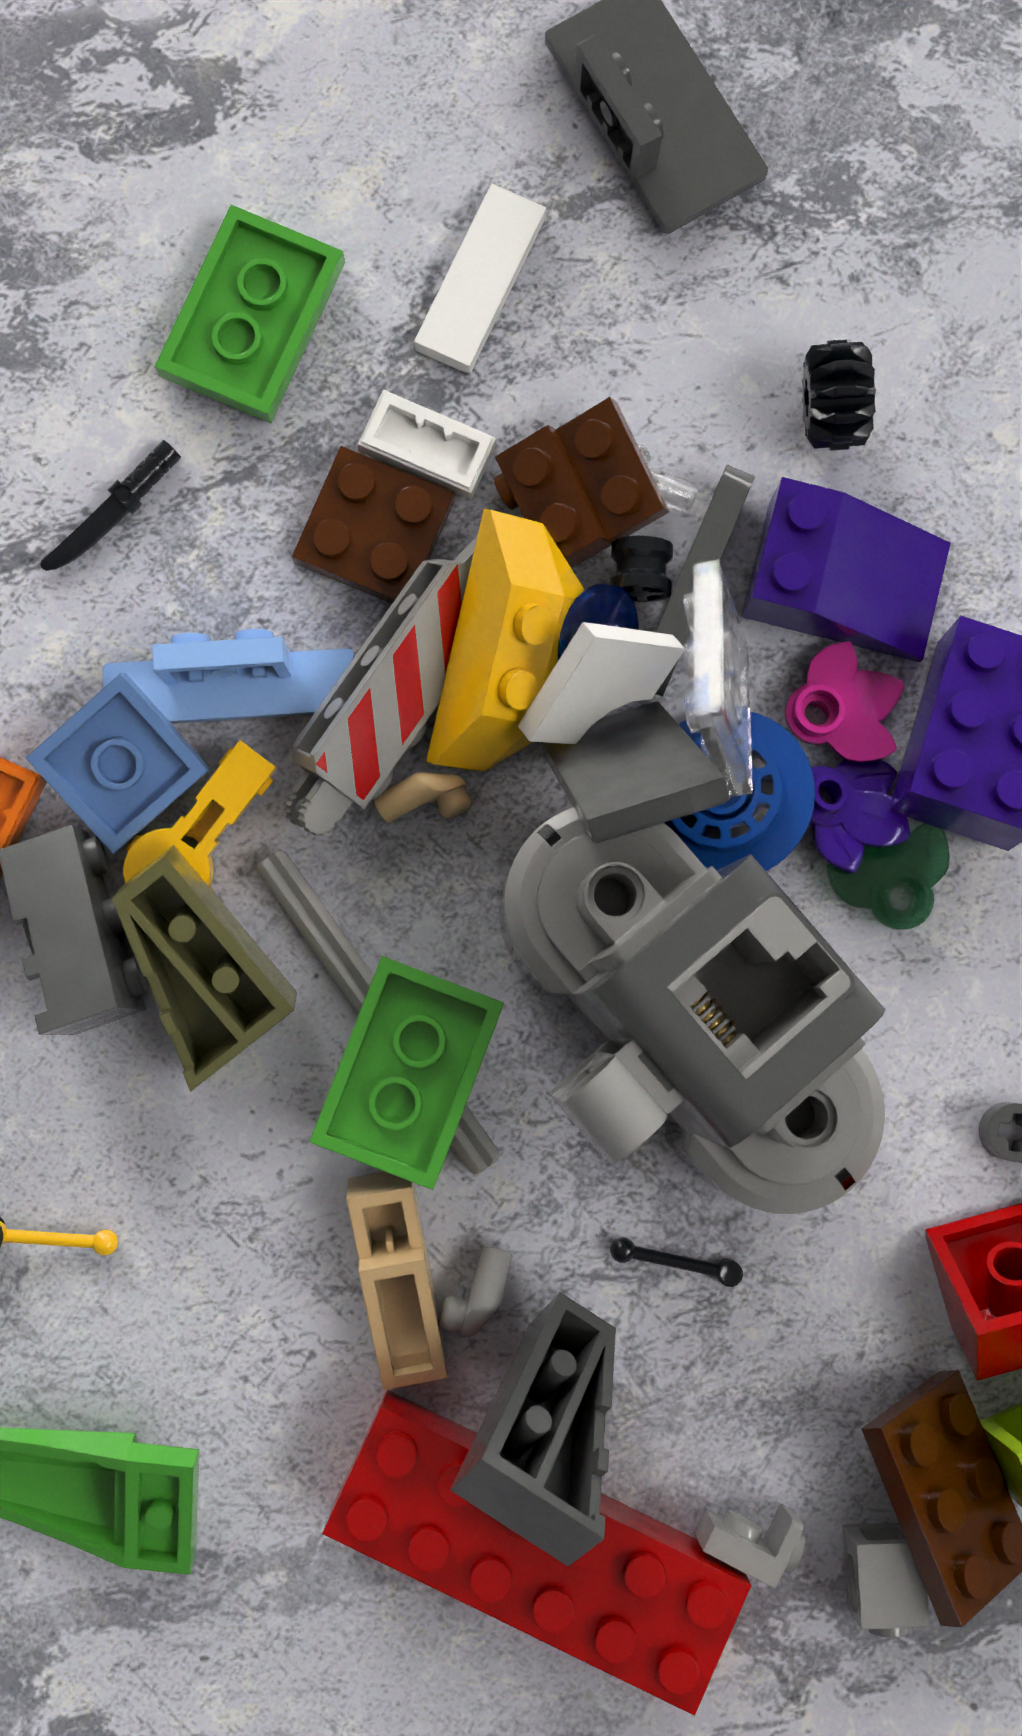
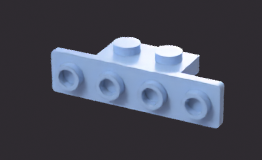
M265 629L241 630L235 633V639L217 641H210V637L206 634L181 633L173 635L171 643L152 644L153 660L105 664L103 666V688L120 673H126L171 724L314 715L355 656L349 648L290 652L282 636L273 637V632Z

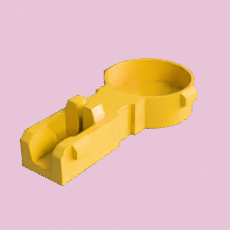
M239 740L234 748L230 747L219 761L220 766L197 794L195 799L198 801L187 815L180 816L172 828L156 829L144 835L137 834L126 848L128 852L123 866L125 883L174 845L210 889L215 892L211 888L214 878L212 853L221 843L218 839L229 825H235L258 794L263 796L274 780L271 777L278 767L254 751L244 741ZM184 836L194 838L198 842L195 849L182 840Z

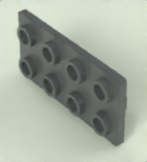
M601 0L545 32L546 46L664 233L670 234L766 179L768 173L767 165L662 0Z

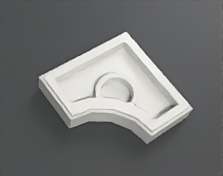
M583 622L523 716L518 727L531 742L576 744L594 723L610 711L632 701L652 699L685 648L671 634Z

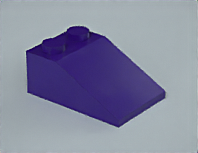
M782 477L769 502L741 617L837 642L850 641L853 646L921 662L924 659L951 543L845 492Z

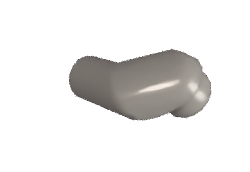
M493 1247L481 1248L468 1300L461 1299L455 1295L445 1298L439 1325L443 1330L460 1332L459 1338L471 1337L479 1332L502 1304L513 1257L511 1253Z

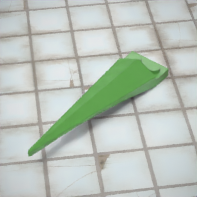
M0 1427V1518L70 1544L123 1568L190 1575L196 1557L200 1449L138 1443L136 1433Z

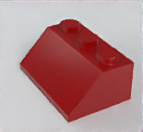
M1022 1203L925 1229L926 1241L950 1325L976 1380L979 1381L1022 1369Z

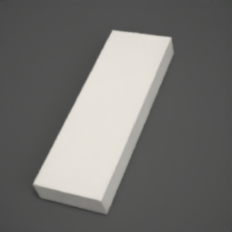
M491 183L414 340L415 351L468 375L471 374L546 219V207Z

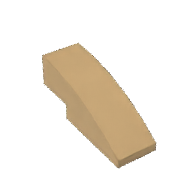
M385 1171L348 1178L346 1200L359 1257L358 1273L383 1390L448 1378L442 1333L439 1325L434 1285L415 1183Z

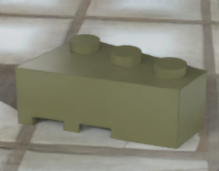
M174 845L127 881L111 898L142 975L147 977L161 1012L159 1015L166 1034H170L184 1068L183 1075L190 1092L294 1011L297 991Z

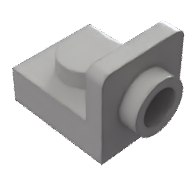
M780 1504L764 1539L761 1538L764 1531L761 1526L746 1516L730 1509L727 1510L723 1518L705 1508L694 1531L703 1552L774 1589L777 1588L784 1572L791 1574L795 1570L802 1557L806 1538L802 1534L804 1524L794 1510L783 1504Z

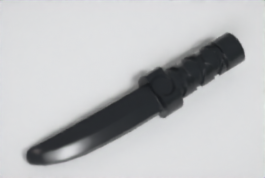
M162 440L154 448L153 453L151 452L145 458V461H142L124 481L116 480L107 489L111 495L41 561L42 569L50 571L69 564L95 545L128 512L133 515L142 505L140 502L141 497H144L152 488V485H155L169 471V468L171 469L181 459L178 452L169 443Z

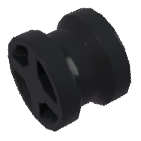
M640 535L626 536L612 541L611 558L617 563L616 574L610 578L609 594L612 597L631 602H656L671 596L672 581L666 576V565L673 558V544L670 541L659 537Z

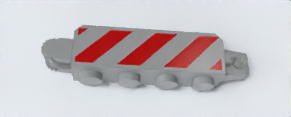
M477 536L453 561L443 559L422 561L292 744L294 763L305 770L292 788V795L287 796L288 800L284 802L286 808L283 811L287 813L285 817L290 819V822L301 828L304 827L306 832L315 836L317 834L323 836L325 832L330 833V829L335 828L334 823L340 821L352 803L365 809L371 800L378 798L387 789L393 777L392 769L404 752L415 746L425 735L429 726L428 718L440 702Z

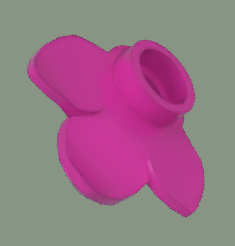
M850 641L830 645L814 656L809 663L806 684L797 688L789 697L785 706L787 727L798 740L811 745L827 744L841 758L847 761L860 763L884 759L894 753L897 746L891 734L880 722L885 719L897 704L905 684L902 680L882 672L857 670V657ZM808 706L820 707L825 713V722L819 725L809 722L805 716V708Z

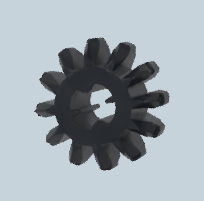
M847 339L827 341V344L811 345L803 363L802 403L805 436L814 449L829 448V451L849 450L850 446L865 445L874 429L873 416L876 412L875 368L872 366V353L863 342H847Z

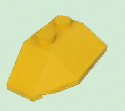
M483 509L426 762L434 765L485 772L533 743L526 738L518 725L583 622H588L592 606L590 597L543 523L494 510Z

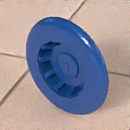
M712 710L697 714L679 723L680 727L704 754L714 751V753L707 755V757L724 775L730 800L726 801L725 804L693 813L697 821L692 828H688L684 824L683 820L686 816L664 823L680 837L706 868L713 866L717 871L752 854L765 871L770 870L795 849L804 836L812 817L815 801V784L812 769L804 750L797 740L780 724L761 714L747 710ZM729 748L741 750L739 754L727 751ZM759 758L766 766L756 769L750 761ZM762 782H773V794L763 793ZM759 807L767 808L768 811L761 822H757L753 817ZM742 825H746L750 829L749 832L733 838V829ZM707 829L720 830V839L706 837Z

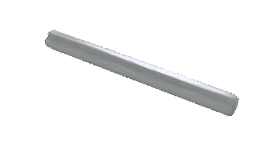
M282 850L271 854L257 866V872L359 1014L374 977L373 973L289 855ZM466 1105L451 1146L469 1171L473 1174H478L498 1160L499 1150Z

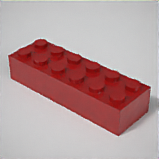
M386 1390L330 1510L322 1534L695 1716L750 1591L751 1584L747 1575L703 1552L696 1538L602 1493L600 1515L605 1516L604 1540L568 1567L450 1490L475 1439L476 1432L392 1391Z

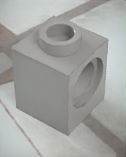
M900 1524L843 1525L847 1606L862 1630L868 1629L871 1634L876 1636L894 1638L908 1634L909 1628L929 1627L928 1594Z

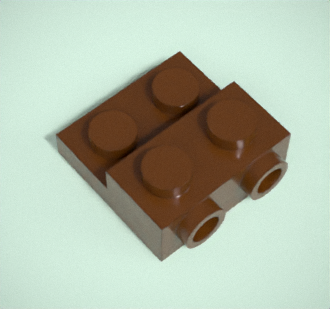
M608 397L557 429L546 425L495 456L502 473L494 477V484L503 502L511 510L519 507L524 519L543 523L571 568L610 547L612 541L629 536L670 513L618 403L611 397Z

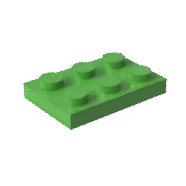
M230 205L154 366L159 377L272 423L345 264L343 251L239 207Z
M381 956L309 1142L433 1190L504 1002Z

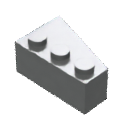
M69 825L0 849V863L13 921L17 925L23 924L32 952L31 956L22 958L25 976L29 981L40 977L47 1007L46 1012L34 1015L38 1034L76 1035L145 1011L146 1007L142 995L149 993L148 980L146 976L143 977L136 957L129 958L122 934H125V930L114 903L109 897L102 875L110 872V866L97 836L90 838L88 832L74 825Z
M559 1292L528 1325L450 1490L569 1567L604 1540L605 1516L600 1515L602 1476L608 1472L609 1450L604 1449L605 1415L612 1408L616 1328Z

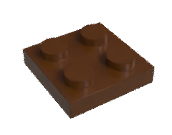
M340 446L293 552L292 559L298 566L392 604L422 561L430 560L455 502V492Z

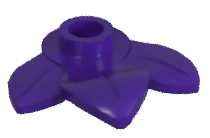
M844 760L835 769L828 766L811 768L815 784V801L809 826H812L815 848L827 863L842 871L853 874L861 864L864 846L891 847L909 839L910 827L907 817L890 809L893 797L888 795L887 792L893 786L897 777V771L890 764L883 760L860 763ZM819 787L829 793L833 804H828L820 798Z

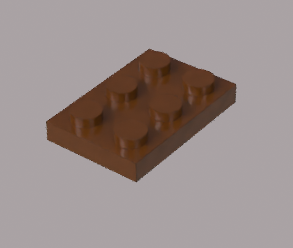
M959 1370L937 1372L861 1430L940 1625L963 1627L1022 1572V1522Z

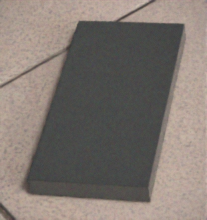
M658 701L601 718L586 731L576 744L541 742L545 759L570 803L575 807L578 817L591 840L596 843L725 804L726 801L730 800L724 775Z

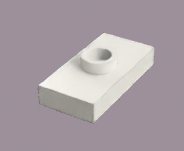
M383 390L358 442L359 452L472 500L496 448V438Z

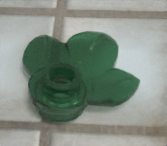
M923 823L911 831L909 839L901 844L891 847L864 846L861 864L853 874L827 864L826 870L830 884L842 901L850 906L871 909L875 918L888 928L908 930L917 927L929 917L933 909L934 893L932 887L946 874L949 868L950 853L948 840L943 829ZM894 888H902L909 895L910 903L904 911L894 908L890 902V894Z

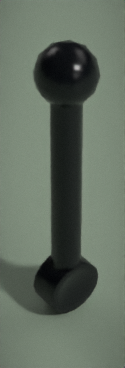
M626 1237L615 1239L610 1247L612 1258L619 1263H626L631 1259L706 1274L717 1277L727 1287L738 1285L743 1277L741 1266L731 1259H724L718 1264L638 1247Z

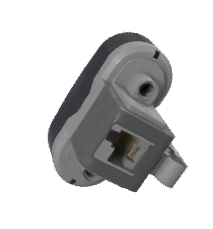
M575 807L560 812L540 825L522 845L505 876L499 900V923L502 938L513 962L537 992L542 996L561 998L602 1045L569 1073L549 1095L596 1150L613 1163L622 1160L635 1151L665 1122V1141L698 1177L735 1200L754 1209L778 1214L803 1213L831 1204L849 1192L870 1168L880 1147L885 1122L883 1092L877 1073L868 1056L862 1050L866 1043L861 1037L878 1022L886 1009L752 854L717 871L713 866L706 868L680 837L665 823L596 843L591 840L578 817Z

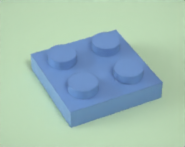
M120 673L26 757L27 761L113 854L124 847L212 769L126 673Z

